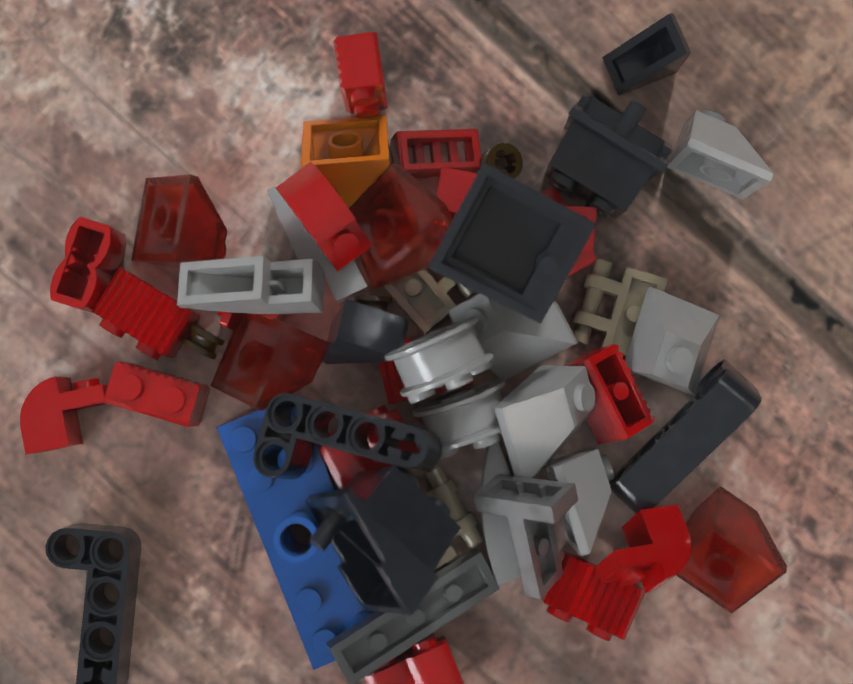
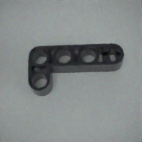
M723 359L718 362L699 382L698 393L617 471L614 479L609 481L612 492L635 514L640 510L654 508L757 409L762 400L758 389L728 361Z
M281 393L276 395L266 408L253 460L255 468L265 477L294 480L306 472L314 444L316 443L402 468L428 470L439 462L442 455V445L440 439L434 433L422 428L290 393ZM297 406L298 417L296 422L291 425L289 420L290 413ZM336 416L339 422L338 429L333 436H330L328 424ZM377 426L380 432V439L377 445L371 448L367 441L368 434L373 427ZM400 440L421 445L420 453L415 454L414 452L398 449ZM284 449L286 453V461L283 467L280 468L278 465V456L280 452Z
M79 523L58 529L50 535L45 546L49 561L60 568L87 570L76 684H127L141 557V540L134 530L122 526ZM69 535L77 538L80 544L77 556L72 555L66 547V540ZM111 538L117 539L123 545L124 554L121 559L114 558L109 552L108 545ZM107 582L117 587L119 591L118 603L111 602L106 598L104 587ZM101 627L107 628L113 633L115 637L114 646H109L102 642L100 638ZM102 672L101 679H97V676Z

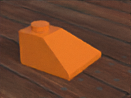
M387 115L371 118L354 117L303 122L301 168L312 162L333 186L347 207H351L390 167Z

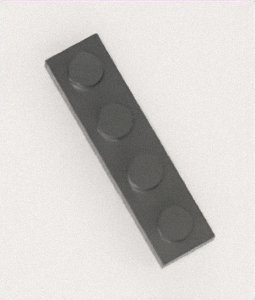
M474 548L435 573L439 578L413 615L375 611L326 642L349 684H355L500 589L479 550Z

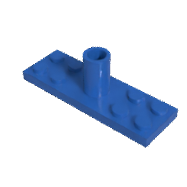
M297 406L290 413L289 420L291 425L296 422L298 417ZM265 407L216 428L313 670L335 661L326 642L375 611L366 610L359 604L337 568L341 559L331 543L323 552L314 547L310 541L308 544H302L293 536L292 525L295 523L306 526L311 535L320 526L305 502L309 495L337 490L327 464L319 451V445L314 444L306 472L294 480L265 477L255 468L253 460L254 451L267 408ZM284 449L280 452L278 456V465L280 468L283 467L286 461V453Z

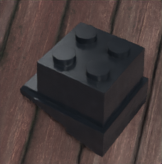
M585 93L568 113L569 116L564 126V129L568 131L550 160L544 175L550 178L548 185L554 186L559 193L567 197L575 193L587 201L584 207H597L596 216L605 220L608 216L617 218L626 212L647 180L652 179L659 172L665 171L668 166V156L672 151V145L638 125L647 111L638 102L631 101L624 113L620 114Z
M483 162L428 268L541 324L593 232L596 223Z
M395 465L358 472L344 489L310 494L305 502L320 526L309 541L314 547L323 552L331 543L341 559L337 568L363 608L369 611L413 615L439 578L434 573V570L461 527L449 516L451 511L443 502L434 497H428L417 487L418 480L411 472Z

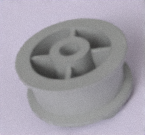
M477 316L430 332L384 356L386 361H394L405 386L400 391L402 397H407L410 404L435 394L434 389L444 385L447 390L463 386L473 380V375L492 367L490 360L494 358L493 352L484 351L473 326L479 321Z
M503 379L483 382L449 393L427 402L412 411L414 417H421L425 430L434 433L440 439L442 445L440 459L458 453L460 451L459 447L471 443L474 449H480L500 441L498 435L502 434V430L500 429L494 407L503 400L500 390L505 386Z

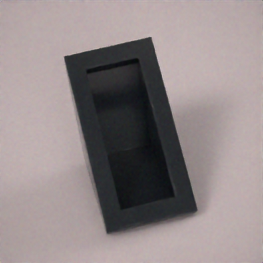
M669 13L603 56L602 59L617 94L623 95L677 73L691 54V51L674 13Z
M346 299L331 323L322 361L326 365L393 362V360L386 361L384 356L405 345L409 321L404 317Z

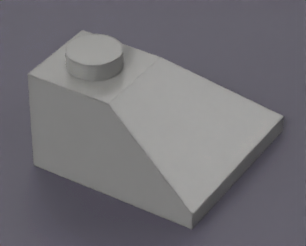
M695 110L684 123L668 161L667 168L742 200L771 181L774 173L735 126L726 123L725 118L718 113L707 110L702 112Z
M648 287L625 361H628L626 367L631 369L632 374L695 396L720 315L656 288Z
M480 293L448 311L454 323L473 316L478 317L479 321L473 326L484 351H492L494 358L490 360L492 367L489 369L503 380L578 343L556 300L553 301L541 324Z
M541 365L494 407L514 476L534 478L567 444L595 408V391L590 384L586 366Z
M592 447L552 459L544 467L548 480L576 485L578 501L561 517V522L568 544L580 556L590 554L612 492L608 480L614 479L613 469L606 454L600 455L599 450Z

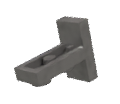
M498 474L473 495L477 512L507 516L509 532L512 536L518 562V571L521 575L525 596L541 599L563 575L553 524L578 501L576 485L573 483Z

